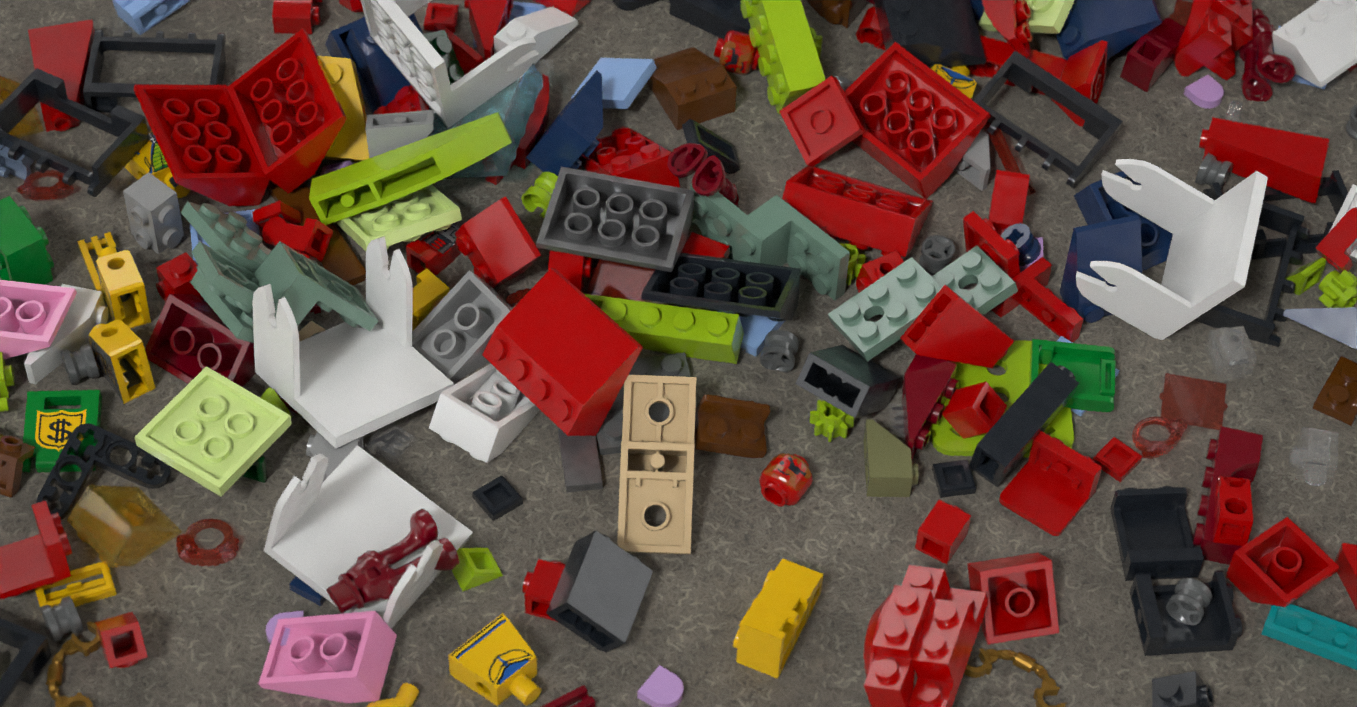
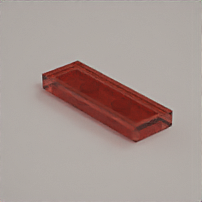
M988 121L984 125L986 130H988L989 126L991 125V123ZM1000 129L994 135L988 132L1005 170L1028 174L1018 152L1014 150L1015 146L1010 136ZM1030 178L1027 196L1036 192Z

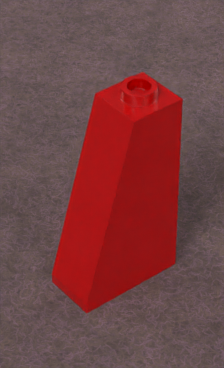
M93 20L28 29L34 69L38 68L63 79L67 98L84 106L83 88L95 35ZM40 102L46 132L53 130L66 131L71 127L79 126V119Z
M1212 117L1209 130H1202L1199 148L1205 149L1203 160L1207 153L1214 155L1216 160L1220 162H1232L1231 173L1244 178L1258 171L1268 177L1266 186L1302 200L1316 203L1330 139Z

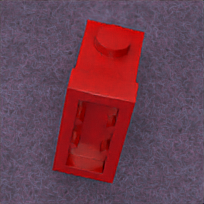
M1041 257L1012 278L1016 283L1018 292L991 310L1002 318L1021 305L1059 337L1063 336L1069 341L1074 342L1079 338L1083 318L1075 309L1068 307L1049 288L1045 287L1049 282L1052 264Z

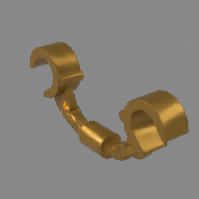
M87 622L88 630L96 635L92 641L81 642L72 633V639L63 644L62 649L53 657L52 664L48 666L46 685L48 686L51 698L55 700L56 707H93L90 699L83 696L80 692L70 698L60 696L57 686L62 684L64 667L61 664L66 655L81 652L84 656H89L90 653L101 647L94 622Z
M980 648L979 658L983 665L972 667L967 663L964 674L971 678H979L985 674L989 675L992 669L991 664L995 663L998 659L1012 660L1014 666L1028 673L1032 670L1042 679L1041 689H1035L1033 695L1036 707L1066 706V703L1050 706L1043 701V698L1046 696L1058 695L1059 687L1049 677L1042 665L1037 664L1035 659L1021 652L1017 654L1011 650H984Z

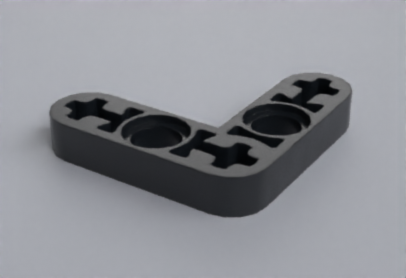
M89 423L81 424L71 433L38 494L36 503L46 500L53 501L58 493L57 487L53 486L56 483L61 489L66 491H63L59 500L63 508L61 510L55 508L51 514L58 512L60 520H62L71 511L95 465L149 489L160 488L169 481L170 466L138 447L136 443ZM91 434L96 445H88L83 453L84 459L89 460L86 463L78 457L82 447L79 438L86 439ZM118 448L128 450L131 454V460L125 465H115L110 460V455L114 450ZM138 456H142L141 465L150 469L155 464L159 465L160 473L163 475H155L153 479H148L147 470L139 466L136 473L131 471L137 464ZM69 464L76 465L81 470V476L73 482H67L60 476L61 469Z

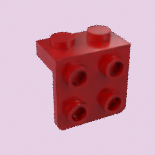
M1040 431L1033 439L1028 462L1001 492L999 502L1004 507L1052 536H1059L1096 492L1102 466L1095 463L1090 457L1081 455L1066 446L1061 440Z
M46 501L31 505L40 534L0 547V599L16 597L23 592L44 585H52L62 579L71 577L66 556L71 555L72 550L67 535L64 533L58 512L51 514Z

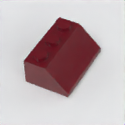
M169 294L145 348L147 359L187 384L207 366L239 386H244L256 374L254 343L237 339L209 304L195 295Z

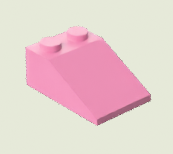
M0 280V352H2L4 359L50 347L77 294L76 289Z
M376 611L278 619L259 685L264 689L343 703L378 701L397 635ZM285 628H289L290 632L286 645L281 646Z

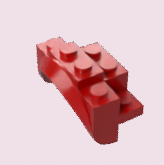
M1193 0L1186 27L1175 50V67L1181 76H1189L1203 65L1224 80H1228L1235 75V51L1253 39L1252 0Z
M909 565L902 585H895L892 593L875 610L866 631L864 643L866 680L863 686L871 707H952L989 603L987 593L950 588L945 569ZM916 672L918 679L914 687V674Z

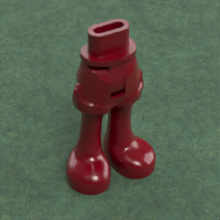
M1256 8L1252 10L1253 39L1239 48V56L1244 61L1241 89L1248 101L1266 102L1272 96V87L1269 80L1276 83H1286L1294 77L1295 67L1290 58L1274 54L1272 33L1276 30L1274 25L1270 24L1269 18L1263 14V11Z
M687 143L678 146L670 153L667 165L674 176L685 178L695 173L692 179V187L697 194L708 197L719 192L735 206L739 207L736 185L725 178L722 162L716 156L712 155L707 158V150L702 145Z
M420 509L413 513L410 518V532L404 539L380 552L375 550L365 552L357 558L356 563L345 574L342 573L338 576L337 583L327 588L329 597L341 613L348 611L354 606L361 609L364 605L390 599L394 588L411 564L417 568L422 555L396 569L391 568V566L419 550L426 549L428 544L438 540L437 525L430 513L425 509ZM443 537L438 540L443 545L434 570L451 571L459 565V556L453 544Z

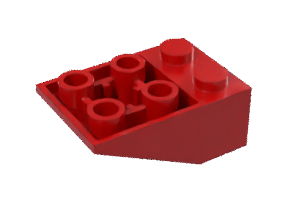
M628 127L618 128L612 131V135L602 139L595 138L600 143L588 157L583 154L579 157L582 165L588 172L680 188L678 177L671 173L667 165L671 152Z

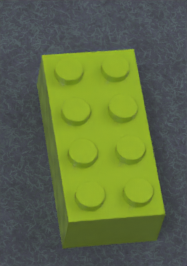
M741 0L740 5L743 17L745 19L748 18L751 26L749 30L751 44L753 47H757L760 55L758 59L759 70L763 77L766 76L769 85L767 88L769 103L771 106L775 105L778 114H780L779 111L826 80L801 0Z

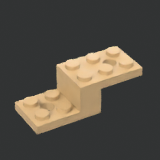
M628 375L624 382L617 546L627 553L691 555L697 377ZM655 403H664L670 410L669 417L663 422H655L649 416V409ZM652 506H659L666 513L665 522L657 527L647 524L644 518L646 510Z

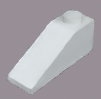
M549 7L514 18L494 36V54L517 40L534 38L537 44L525 53L527 54L534 49L539 53L530 66L531 68L578 25V20L555 7Z
M66 284L61 285V287L75 288L77 294L51 346L29 352L24 362L29 383L37 384L63 363L62 351L69 350L74 352L79 350L82 345L90 341L88 335L94 326L107 323L109 309L105 306L101 291Z

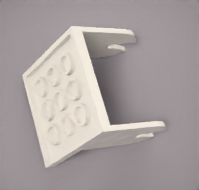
M361 0L370 36L429 107L434 110V113L447 128L515 82L530 68L539 55L536 49L525 54L537 44L534 38L517 40L450 85L444 59L408 18L432 0Z
M1116 159L1115 165L1134 182H1138L1141 185H1135L1130 180L1103 170L1101 175L1102 185L1107 194L1173 234L1162 283L1160 285L1133 268L1121 263L1091 261L1090 267L1108 283L1116 287L1109 286L1104 281L1077 271L1076 283L1079 291L1089 301L1153 338L1164 340L1245 287L1268 180L1267 176L1256 171L1222 196L1213 200L1149 162L1135 159Z
M385 236L372 240L367 245L366 303L378 319V323L371 331L360 325L354 328L344 322L299 342L297 323L286 298L279 299L275 319L271 284L259 287L253 293L255 373L335 449L437 402L440 393L454 385L450 379L412 347L413 287L411 274L400 249L393 251L390 269L388 270L389 260Z
M357 445L324 482L328 458L323 454H317L311 458L303 475L302 482L296 476L293 477L274 509L264 552L334 604L327 593V588L337 583L338 576L342 573L345 574L356 563L357 558L370 550L380 552L404 539L410 532V518L416 511L420 509L428 511L437 525L438 540L443 537L447 538L453 544L456 551L466 544L473 532ZM435 540L428 544L426 549L419 550L391 566V568L396 569L422 555L417 568L411 564L394 588L390 599L364 605L361 609L354 606L344 613L376 611L392 629L440 574L441 571L434 569L443 545L438 540Z

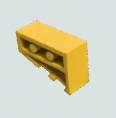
M318 55L347 117L324 159L350 160L352 162L369 159L365 130L367 116L356 65L349 58Z
M784 558L781 559L775 570L771 569L768 572L762 590L754 599L739 624V630L733 642V647L737 649V663L778 679L821 594L824 574Z

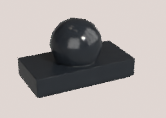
M689 119L682 125L687 143L702 145L707 150V158L712 155L716 156L722 162L724 170L728 174L736 173L740 170L733 144L692 119Z

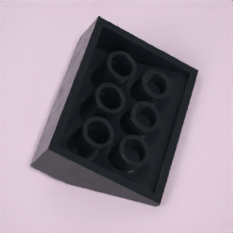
M873 0L886 50L896 42L930 69L936 64L945 67L985 64L986 57L970 0Z
M680 253L672 272L655 269L641 293V299L679 307L691 306L709 311L734 312V314H739L741 317L757 315L768 317L772 321L792 320L798 307L801 269Z

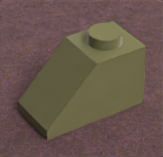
M866 419L863 445L867 497H910L912 485H918L919 477L918 463H912L911 449L877 422Z

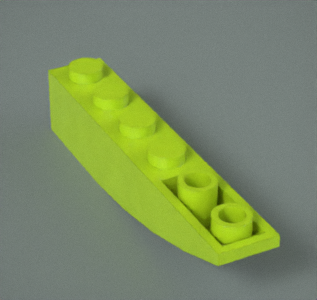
M499 112L313 178L309 200L321 223L328 225L387 204L447 178L509 145L511 138Z
M584 294L643 346L642 349L668 354L685 352L686 357L737 364L744 335L739 314Z

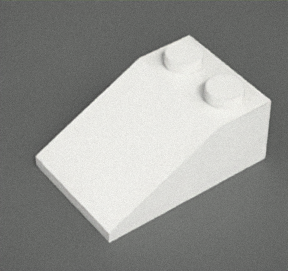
M490 363L440 393L429 429L439 434L445 441L454 443L466 450L473 458L488 463L504 452L540 409Z

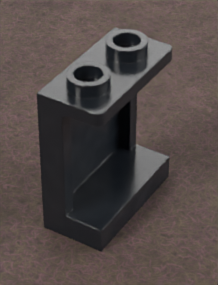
M1185 487L1126 488L1115 491L1110 510L1125 581H1133L1135 575L1150 574L1151 580L1198 578L1204 558L1201 547H1194L1185 510V502L1188 496Z
M1215 571L1212 580L1203 583L1211 590L1212 600L1209 606L1203 608V618L1197 625H1186L1178 622L1167 611V602L1171 596L1176 595L1175 587L1177 584L1153 586L1150 574L1135 575L1130 590V597L1145 656L1233 650L1237 637L1242 635V622L1240 616L1234 614L1232 607L1234 600L1233 589L1230 583L1226 584L1223 571Z

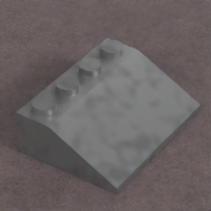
M561 167L536 242V248L672 272L686 243L692 223L694 190Z

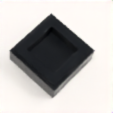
M968 459L933 464L932 471L940 498L975 494L976 486Z
M503 475L472 492V498L492 521L497 520L523 504V498Z

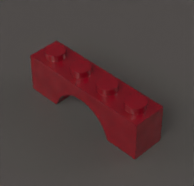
M1221 426L1217 439L1210 438L1206 459L1212 460V466L1205 467L1201 485L1203 488H1208L1207 495L1201 494L1197 509V516L1203 517V523L1196 524L1193 535V545L1201 547L1204 560L1230 565L1234 552L1242 547L1213 542L1215 488L1219 475L1232 478H1247L1250 482H1253L1260 462L1263 435Z

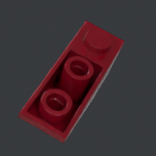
M1167 17L1161 24L1143 35L1128 52L1120 77L1147 93L1175 59V50L1185 26Z
M916 354L904 373L901 395L905 445L911 449V458L914 457L918 449L924 450L930 438L931 430L929 429L931 425L939 424L943 416L942 413L945 410L944 403L946 399L950 400L955 390L959 387L960 381L955 379L957 364Z

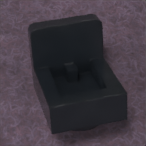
M1196 671L1152 679V707H1213L1214 696L1210 685L1204 684Z

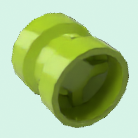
M543 172L535 180L534 186L529 187L524 192L521 199L528 211L533 213L537 207H541L544 211L539 216L545 218L558 176L551 172Z

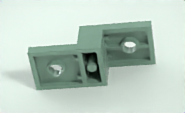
M692 183L690 184V190H694ZM694 190L693 219L690 226L691 234L694 232L728 245L729 259L778 266L788 263L789 267L800 268V275L811 281L818 293L822 295L827 294L835 301L845 294L850 252L778 195H775L747 215L719 192L705 197L700 196Z
M188 201L181 212L212 249L252 273H255L272 251L261 243L263 239L260 235L246 226L247 220L235 212L230 211L228 214H225L208 203L198 205ZM197 270L190 283L237 339L254 343L253 311L251 313L243 311L235 304L234 299L227 295L222 298L214 294L206 286L208 282L206 277Z
M280 241L255 273H252L202 242H199L191 252L198 263L197 270L208 281L206 286L219 297L223 298L227 295L233 298L235 304L247 313L253 311V293L257 288L271 284L275 319L278 301L285 297L293 312L297 326L315 304L327 312L333 309L340 313L339 316L354 328L360 325L371 331L378 323L377 317L356 287Z
M975 246L933 276H930L911 257L827 315L835 328L868 362L900 340V337L944 285H947L983 315L1018 292L1016 283L978 246ZM968 284H977L972 290L963 289ZM875 315H883V317L876 322L869 321V319Z

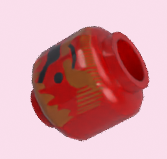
M735 30L728 31L725 39L718 38L714 56L719 57V64L726 71L740 75L749 74L751 69L756 70L760 57L757 47H753L749 34Z
M780 453L776 455L763 470L759 478L761 493L767 501L778 507L797 504L813 482L812 472L807 461L797 454Z

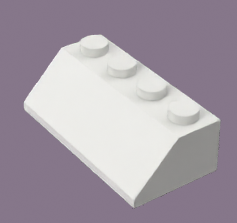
M1319 0L1272 33L1274 54L1290 58L1294 63L1295 74L1320 88L1357 63V0Z

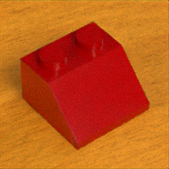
M506 196L465 222L455 232L457 237L456 244L461 253L468 256L474 265V274L488 283L493 289L524 273L541 256V253L536 248L535 243Z
M1286 517L1236 550L1226 577L1251 602L1286 607L1336 573L1340 566L1292 520Z
M1036 552L967 563L970 590L986 592L989 600L981 623L987 645L1059 633L1052 560Z

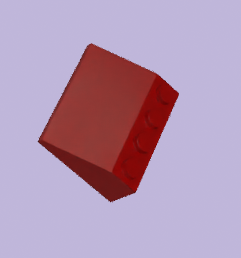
M303 28L227 87L264 175L288 194L315 174L347 120L311 40Z
M896 42L844 91L865 130L863 134L852 140V142L925 199L949 178L990 118V113Z
M135 84L133 90L177 184L227 206L260 205L270 179L263 173L228 92L227 85Z
M808 165L786 181L782 197L785 202L834 240L837 237L848 240L849 244L855 245L858 249L866 250L869 247L879 249L883 256L898 251L902 257H906L912 251L933 204V201Z
M550 268L496 326L482 356L567 436H596L643 346L558 270Z

